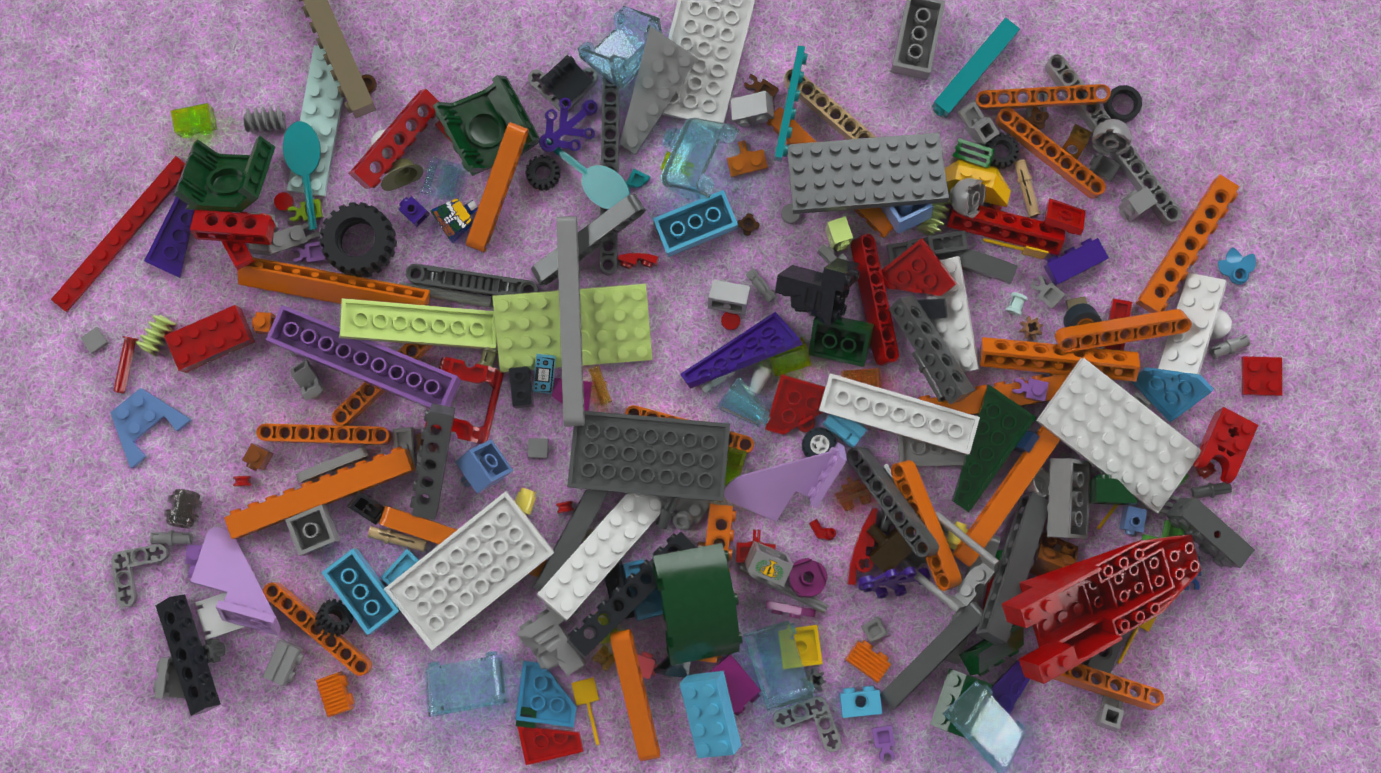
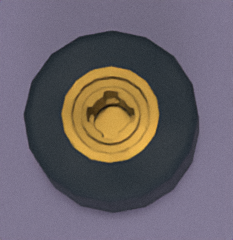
M1084 303L1072 306L1063 318L1065 327L1102 321L1097 311L1091 305Z

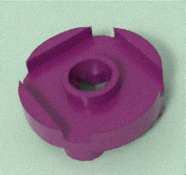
M803 558L794 563L788 576V583L798 597L812 598L819 595L826 586L827 572L821 563H817L810 558ZM805 573L808 576H812L810 583L803 580Z

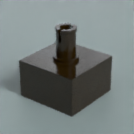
M875 523L866 530L878 543L870 551V559L883 573L894 569L913 551L896 527L888 535Z

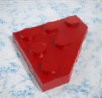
M923 238L882 269L884 284L888 289L942 296L957 285V282Z
M781 374L765 430L784 435L822 414L823 412H820L819 408L826 386Z

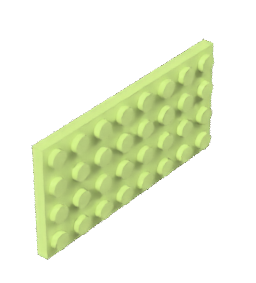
M646 283L581 288L583 366L652 360ZM559 290L492 296L500 372H509V368L524 366L534 370L537 354L556 356L555 368L562 367Z

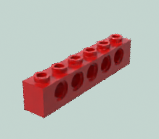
M426 88L419 90L348 174L365 189L375 188L381 182L379 178L392 169L393 165L391 164L395 159L399 160L405 152L403 150L407 145L411 146L417 138L415 136L418 132L421 133L427 128L429 119L436 117L433 105L439 101ZM418 108L423 110L422 117L418 114ZM407 121L412 125L411 131L406 128ZM395 135L400 138L399 145L394 141ZM383 149L387 150L388 152L387 159H385L382 155ZM371 163H374L376 166L375 173L370 170Z
M981 205L977 208L979 213L975 217L969 218L960 215L951 206L947 223L949 228L1023 247L1029 246L1049 251V253L1059 255L1065 241V230L1052 228L1045 224L1044 221Z

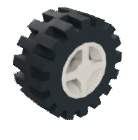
M813 428L803 437L802 451L806 457L829 452L831 447L836 446V438L826 428Z

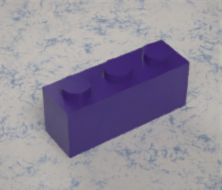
M1089 238L1080 243L1081 247L1075 249L1073 246L1064 251L1065 255L1061 257L1055 255L1047 260L1048 263L1044 268L1055 286L1109 258L1099 238L1093 241Z

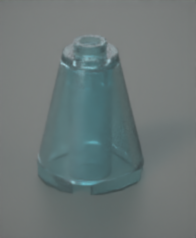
M739 377L717 405L720 411L757 427L761 425L765 427L771 419L769 409L743 379Z

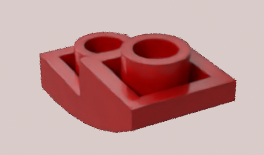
M627 253L619 255L618 262L621 263L620 266L627 269L636 268L638 261H641V265L652 268V265L657 267L659 257L646 253Z

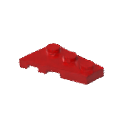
M517 726L526 765L584 752L580 731Z

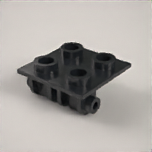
M568 55L543 76L540 81L559 101L563 98H569L572 102L593 80L575 63L574 58ZM565 100L562 102L565 107L568 105Z

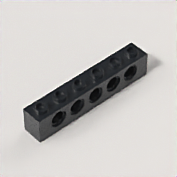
M185 594L168 597L155 606L191 716L206 713L221 705L199 635Z

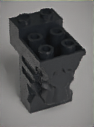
M837 258L824 267L823 273L791 265L778 274L775 293L790 297L791 307L796 312H807L810 316L818 317L817 320L826 324V326H831L846 313L847 305L845 300L849 295L851 285L859 279V263Z

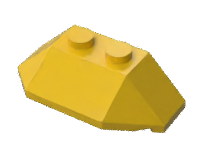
M959 159L945 167L948 193L962 179H979L983 181L981 184L986 187L984 202L1007 207L1011 190L997 167L989 166L987 168L963 159Z

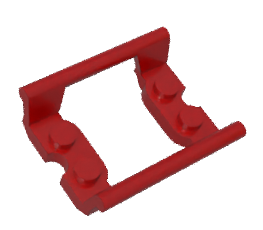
M442 357L439 369L458 376L462 381L475 384L488 382L493 388L484 426L475 427L470 422L454 418L452 432L457 434V439L477 444L487 442L504 372L477 363L473 367L468 368L463 360ZM433 425L437 429H442L439 425Z

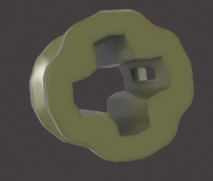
M490 347L482 348V356L477 364L494 368L493 363L498 350Z

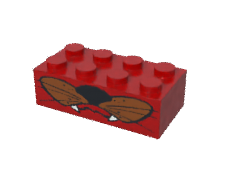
M237 305L228 307L164 336L178 371L184 373L255 343L244 313Z

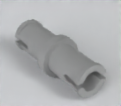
M1246 334L1232 340L1227 339L1224 343L1209 348V353L1213 359H1217L1225 354H1233L1236 350L1249 346L1250 339Z
M170 530L168 532H151L150 535L151 544H168V546H174V544L191 545L193 540L192 532L183 533Z

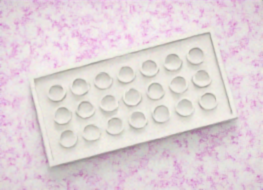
M678 0L668 38L697 57L698 60L662 115L723 129L755 0Z
M1081 358L1036 420L1102 473L1112 475V478L1118 479L1138 501L1157 514L1201 452L1197 446L1085 358Z
M505 491L385 587L384 591L432 651L554 553V550L509 493Z

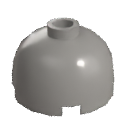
M1108 119L1102 121L1094 129L1092 146L1097 152L1104 155H1109L1110 152H1116V155H1121L1130 149L1132 133L1128 125L1123 121Z
M974 178L962 179L951 189L949 196L952 207L957 213L969 218H973L979 213L977 208L979 205L983 206L986 195V187L981 184L982 180Z

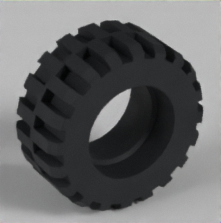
M350 202L347 207L344 204L339 206L340 210L337 212L333 210L330 213L332 217L330 219L326 218L323 222L326 225L325 228L320 230L322 238L319 241L323 247L321 251L327 258V261L340 272L357 277H362L363 275L366 277L373 276V272L379 273L382 271V266H388L390 256L394 257L395 254L393 248L397 247V241L395 240L396 232L390 220L376 207L368 206L367 203L360 202V204ZM356 224H367L375 232V241L372 248L362 256H349L342 248V239L345 232Z

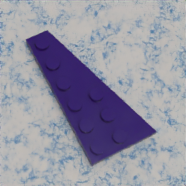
M774 312L680 375L691 389L803 344L782 318Z

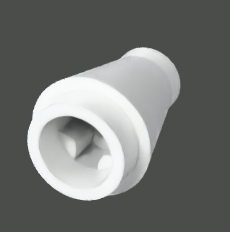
M757 364V367L753 370L749 390L760 394V391L771 377V369Z

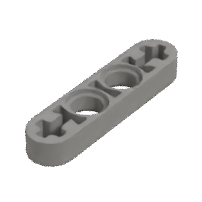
M366 447L359 448L295 475L299 484L325 475V472L330 473L343 468L342 466L345 464L348 466L369 457Z

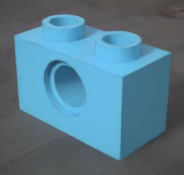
M874 685L863 686V690L855 691L854 687L844 688L843 692H839L841 716L843 718L882 714L880 690L878 688L875 689ZM858 696H864V705L857 706L855 699Z

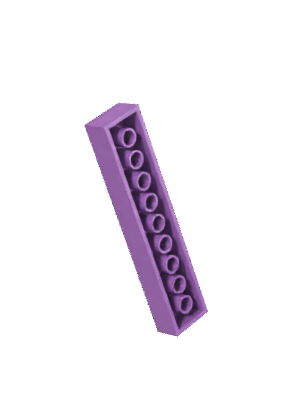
M281 305L265 339L272 345L430 409L432 403L451 406L462 381L458 376L370 340L339 338L340 328Z

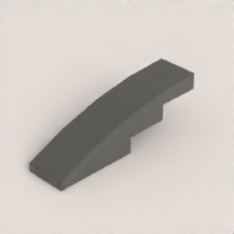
M965 231L930 235L923 238L936 256L968 250ZM921 238L888 244L886 247L889 263Z
M971 249L937 256L939 260L959 256L962 270L970 273L974 272L989 279L994 278L1007 284L1012 283L1018 265Z

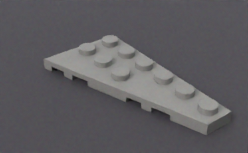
M651 26L620 140V145L634 154L638 152L698 60L697 57Z

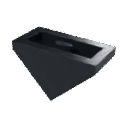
M358 491L347 505L348 508L375 525L381 519L385 508L365 491Z
M667 656L654 669V672L665 676L685 678L689 675L691 662L671 666Z

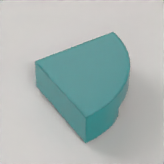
M633 169L626 183L630 188H638L641 185L643 186V184L645 185L651 176Z

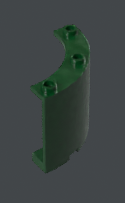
M722 543L653 556V571L658 591H661L663 620L667 626L665 631L666 651L671 666L740 651V644L743 643L741 632H739L736 605H739L737 593L733 591L727 563L729 562V554L727 550L723 549Z

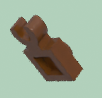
M750 74L749 79L753 80L754 83L752 85L744 83V87L747 90H754V93L766 91L773 99L779 91L778 87L765 79L761 83L758 82L757 77Z

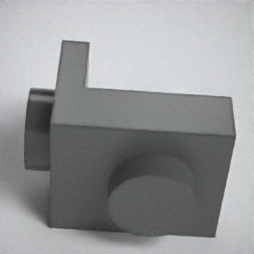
M1102 153L1098 156L1095 155L1089 164L1091 165L1090 170L1109 181L1113 180L1122 166Z

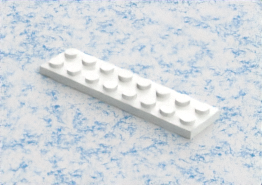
M831 373L829 374L819 411L966 455H970L980 419L978 416Z
M627 493L537 593V596L567 621L662 512L661 508L666 505V502L658 496Z

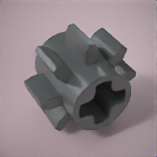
M219 639L205 640L206 645H203L202 648L207 663L220 662V657L225 655V645L219 642Z
M812 668L811 672L805 670L804 678H800L804 683L803 689L810 688V693H814L815 688L818 691H822L821 686L823 683H826L822 677L824 672L817 673V668Z

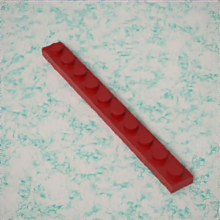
M175 156L70 276L51 298L55 304L65 312H68L175 189L185 166L181 159Z

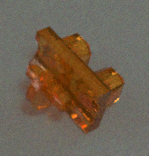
M851 477L846 478L847 484L841 485L842 491L834 493L837 501L845 511L854 508L853 499L859 498L862 505L872 502L871 492L864 483L861 484L859 479L852 481Z

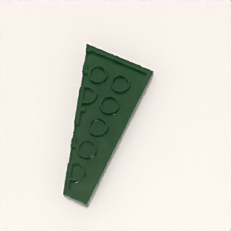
M987 384L978 413L980 419L970 455L965 456L952 498L954 503L967 512H970L1036 419L1030 412L989 384Z

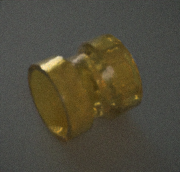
M605 644L591 658L595 663H599L605 672L615 662L614 654L609 652V648Z

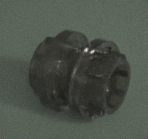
M176 489L172 495L168 496L167 502L171 503L172 506L171 509L164 511V516L167 517L166 523L179 528L190 529L193 527L194 522L199 521V516L194 514L195 509L202 508L203 504L200 501V495L194 491Z

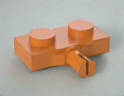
M745 140L742 143L741 141L738 142L740 153L737 156L726 159L731 177L768 168L764 150L748 151Z

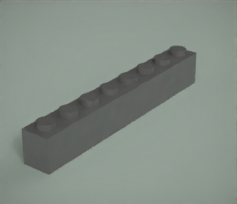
M1033 491L1020 497L998 570L976 632L978 636L994 645L1007 643L1010 638L1012 624L1006 620L1002 603L1022 593L1019 582L1028 580L1027 577L1033 566V558L1039 547L1038 542L1044 531V523L1048 516L1047 505L1049 501Z

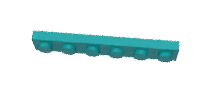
M798 45L774 161L782 162V158L787 157L789 146L785 145L786 139L791 138L793 127H789L790 120L795 119L796 109L793 108L794 101L798 102L800 90H797L798 83L803 81L804 72H801L802 65H806L808 57L804 46Z

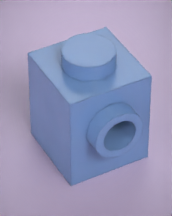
M1123 506L1119 529L1125 530L1124 534L1136 536L1137 533H1143L1147 510Z

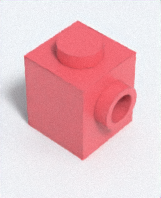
M642 651V654L637 653L643 678L650 679L651 675L655 676L654 669L658 665L655 664L656 659L653 658V654Z

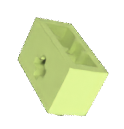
M846 216L827 222L825 232L830 247L833 250L837 249V252L848 249L853 236Z

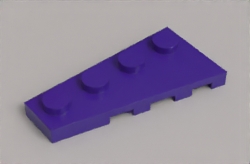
M176 197L144 262L181 278L195 210L186 209L187 203Z
M1018 660L993 684L977 730L991 745H993L997 734L1001 731L1009 713L1012 712L1017 699L1021 696L1030 680L1024 677Z

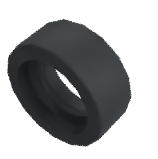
M1117 86L1111 90L1108 101L1103 104L1104 110L1111 119H1118L1127 123L1133 120L1141 111L1142 97L1131 86ZM1118 94H1126L1133 100V110L1127 115L1117 113L1112 106V100Z

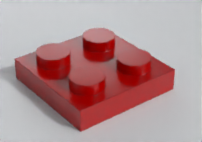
M1049 198L1046 205L1044 223L1052 228H1059L1070 234L1081 236L1084 230L1086 210Z
M1243 356L1242 395L1283 396L1282 357Z

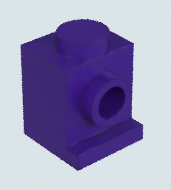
M412 196L409 199L405 197L399 204L400 208L398 210L416 227L430 215ZM414 206V211L409 212V209Z

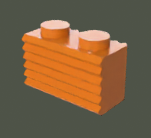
M857 640L844 660L876 683H879L891 666L888 662L889 657L880 651L876 654L871 650L873 646L865 640L862 643Z
M342 671L316 680L327 717L353 709L355 700L353 694L348 692L347 686L349 681L346 674L343 675Z

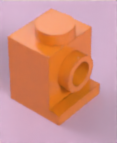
M256 312L255 317L252 319V327L256 334H268L276 315Z

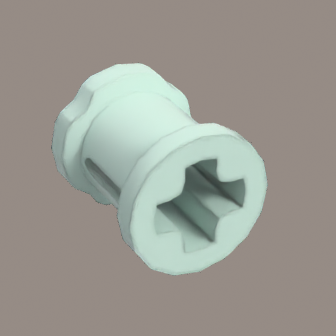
M1012 292L1010 304L1006 307L1005 311L1015 316H1022L1021 310L1028 297Z

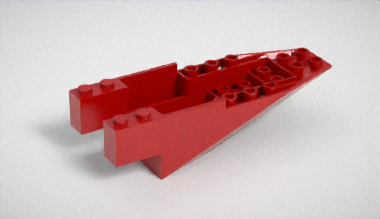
M1192 535L1139 540L1019 582L1022 593L1002 603V608L1008 623L1024 628L1033 626L1039 648L1019 658L1024 677L1045 684L1123 640L1122 635L1163 613L1202 570Z

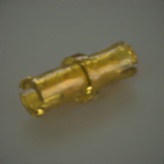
M600 366L593 367L594 369H588L594 384L592 387L597 392L601 406L607 405V402H612L607 389L608 384L607 381H604Z

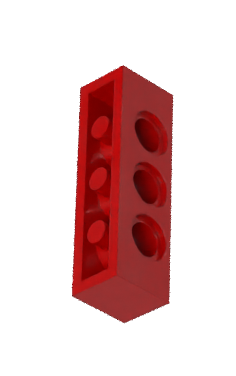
M195 210L190 231L195 239L271 245L275 223L271 215L265 213L250 214L247 212L232 213L227 211Z

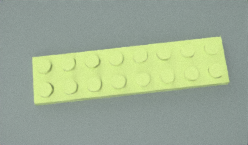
M342 298L339 338L474 349L490 347L496 349L494 311Z

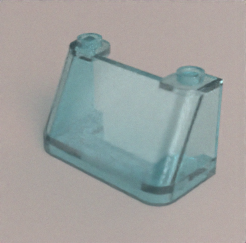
M623 6L615 13L613 19L615 29L595 48L593 43L588 41L578 48L579 56L584 62L619 88L627 86L638 75L650 26L662 34L660 18L627 6Z
M690 118L686 120L661 174L662 184L687 200L710 198L714 189V182L705 172L719 141L732 143L736 139L739 129L731 124L706 119Z
M789 620L743 633L767 711L812 698V692L815 691L812 680L808 681L795 643L794 634H797L794 623H789Z
M491 651L486 652L485 657L441 665L439 661L428 663V667H425L428 716L433 717L507 703L510 700L503 654Z
M975 681L943 715L997 773H1006L1026 735L1024 732L1026 728L1018 720L1015 722L992 696L994 692L986 684L982 686L979 682Z

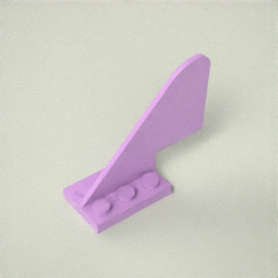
M837 443L835 447H831L829 452L740 475L727 484L724 489V496L728 501L776 522L795 491L809 497L810 505L817 508L847 461L845 447Z
M211 528L205 537L190 582L227 593L224 601L218 600L216 605L222 621L278 636L281 627L277 617L273 613L236 539H231L229 531L223 528Z

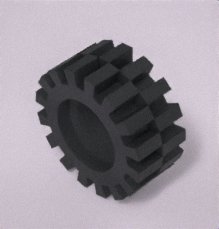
M1000 133L985 144L986 147L992 149L1000 144L1008 149V155L1004 158L996 156L994 152L990 166L1005 169L1015 162L1020 148L1017 147L1019 145L1018 141H1014L1016 138L1009 137L1010 134L1008 133L1006 135ZM983 150L985 155L989 154L988 151Z
M534 156L533 160H529V165H526V178L529 184L536 190L543 191L546 189L548 191L549 188L552 187L553 189L555 184H558L561 176L560 168L555 159H551L550 156ZM542 166L550 169V176L544 180L536 176L537 169Z
M329 599L321 605L315 620H317L316 626L320 625L319 630H325V635L330 633L331 637L336 634V637H339L348 631L354 618L345 604H342V600L336 602V599L332 601ZM328 614L336 615L341 622L332 620Z

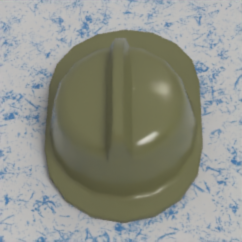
M408 158L396 160L391 164L393 165L392 169L383 178L381 187L385 191H391L408 185L422 177L423 168L420 165L414 164Z

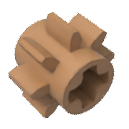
M1030 316L1026 318L1027 323L1024 321L1019 323L1023 326L1019 333H1024V339L1031 336V339L1035 340V334L1042 335V332L1039 330L1044 325L1039 324L1038 317L1031 320ZM1031 324L1034 330L1032 332L1029 331L1030 328L1028 327Z

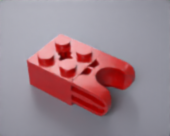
M1222 407L1214 413L1200 444L1201 452L1193 466L1201 469L1207 466L1211 459L1216 460L1222 468L1221 481L1230 484L1235 480L1259 425Z

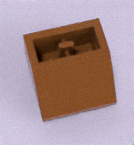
M1043 532L1040 536L1039 547L1035 552L1033 566L1029 573L1039 576L1076 563L1079 546L1056 537H1047V533Z

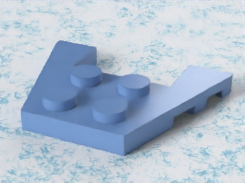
M143 388L138 389L110 412L131 468H134L146 458V455L135 441L164 417L176 431L181 430L192 421L189 417Z

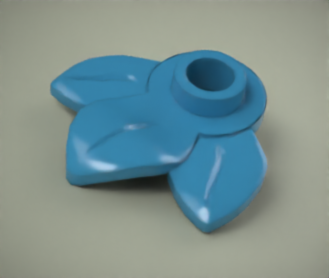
M1234 247L1228 251L1226 260L1218 261L1220 272L1228 276L1231 282L1236 285L1244 284L1249 278V273L1256 266L1254 254L1243 257ZM1236 272L1241 274L1240 279L1236 277Z

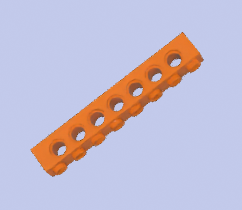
M1221 174L1214 178L1135 303L1150 313L1165 311L1168 306L1167 300L1177 292L1178 287L1176 286L1179 281H1183L1188 275V271H1186L1188 267L1197 261L1199 257L1197 256L1198 251L1205 248L1208 243L1207 237L1218 228L1216 223L1219 218L1222 219L1229 209L1226 207L1237 198V190L1240 186ZM1216 195L1221 197L1222 203L1216 201ZM1205 211H1209L1212 214L1211 219L1206 216ZM1196 226L1201 228L1202 234L1196 232ZM1186 242L1192 245V250L1186 248ZM1176 257L1181 259L1182 266L1176 264ZM1166 273L1172 276L1171 282L1166 280ZM1156 289L1162 292L1161 298L1156 296Z
M982 337L980 347V366L1069 375L1081 358H1085L1110 379L1133 382L1137 381L1140 370L1138 352L1100 348L1064 352L1058 344Z
M710 504L705 546L713 545L717 538L723 539L725 542L723 549L728 551L729 561H731L732 549H729V541L733 542L734 530H731V522L736 520V511L733 510V506ZM724 519L727 522L725 530H718L716 528L717 520ZM721 656L706 658L697 661L717 663V658L721 659Z

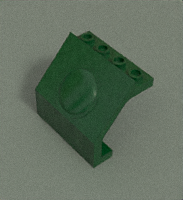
M495 76L490 86L452 103L437 102L433 105L436 117L442 122L446 135L450 137L453 143V149L459 154L463 167L472 176L493 167L505 130L510 122L529 129L521 155L539 143L540 137L507 76Z
M259 136L255 140L250 155L220 154L197 139L192 145L174 195L187 203L186 209L242 212L259 198L275 146Z

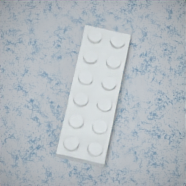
M960 257L940 260L957 282V285L942 296L926 294L927 299L946 298L948 317L931 319V322L963 372L980 370Z
M1188 273L1177 309H1181L1191 320L1192 326L1185 333L1168 336L1158 369L1193 374L1200 373L1226 289V280Z

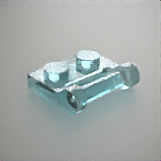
M430 156L428 161L430 163L420 193L452 202L463 165ZM437 165L442 166L436 189L432 190L430 188Z

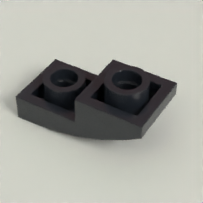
M946 298L917 300L929 319L948 317Z

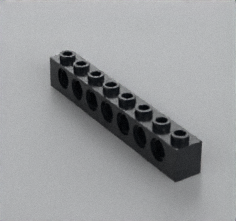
M682 532L677 535L673 533L666 540L668 544L664 548L660 546L652 554L656 556L668 553V549H674L677 552L697 547ZM646 559L639 566L640 571L636 575L631 573L624 580L627 583L622 588L618 586L611 593L613 597L608 602L604 599L596 607L598 611L594 615L590 613L582 621L584 625L580 629L575 627L568 634L570 638L567 643L582 659L657 588L653 571V559L650 561ZM642 575L648 576L650 583L643 584L640 577ZM633 589L636 592V597H629L626 590ZM619 602L622 605V610L615 611L612 604ZM601 615L607 617L608 624L601 625L598 617ZM584 630H592L594 637L587 639L584 636Z

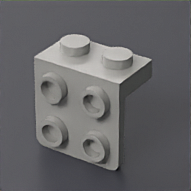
M172 657L160 658L156 666L158 677L153 686L154 698L176 697L185 699Z

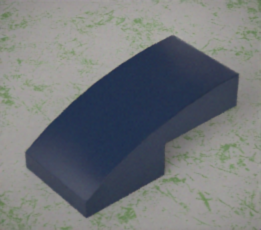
M1026 431L1014 450L1020 453L1024 451L1030 453L1040 436L1035 432Z

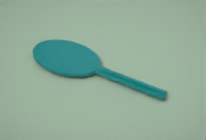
M297 121L291 124L285 132L283 154L288 167L295 174L302 176L309 229L314 231L317 229L310 174L316 170L319 164L321 147L315 130L309 124Z
M547 139V145L551 146L552 141ZM557 147L553 151L582 174L584 192L596 205L609 210L626 196L630 195L626 181L613 169L602 165L586 168L561 148Z

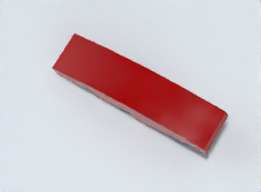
M872 508L855 542L848 570L847 584L856 585V559L861 555H866V547H874L875 540L866 530L872 524H876L877 508ZM860 560L859 564L861 565L859 566H865V560Z

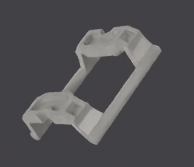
M938 512L936 516L945 537H947L949 531L979 554L982 564L975 566L958 586L955 596L946 595L917 571L924 564L928 563L925 557L917 556L914 551L898 565L903 569L915 567L917 575L914 578L955 613H958L978 596L977 587L979 585L986 586L995 576L998 570L997 565L1000 561Z

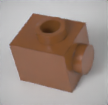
M251 443L242 460L247 463L246 467L257 471V469L265 470L274 453L258 444Z

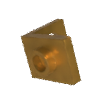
M1075 124L1062 148L1068 152V146L1073 145L1077 147V153L1069 154L1078 159L1086 147L1092 132Z

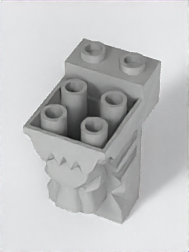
M546 604L548 609L536 615V621L532 622L530 620L519 627L521 631L517 635L526 647L530 646L533 655L537 657L541 669L549 670L560 665L561 669L568 676L584 666L587 661L585 658L582 659L567 643L570 637L562 624L565 620Z

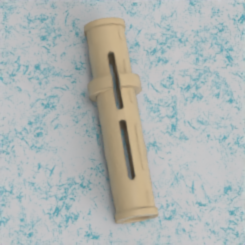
M1026 160L1016 161L1014 165L1018 175L1017 182L1021 186L1028 217L1040 215L1041 213L1031 183L1032 175H1029Z
M370 526L367 536L368 538L384 541V544L392 543L422 552L425 551L427 540L392 532V529L384 530Z

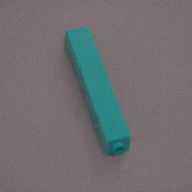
M1005 17L934 101L932 105L933 111L938 116L948 117L1013 40L1020 28Z

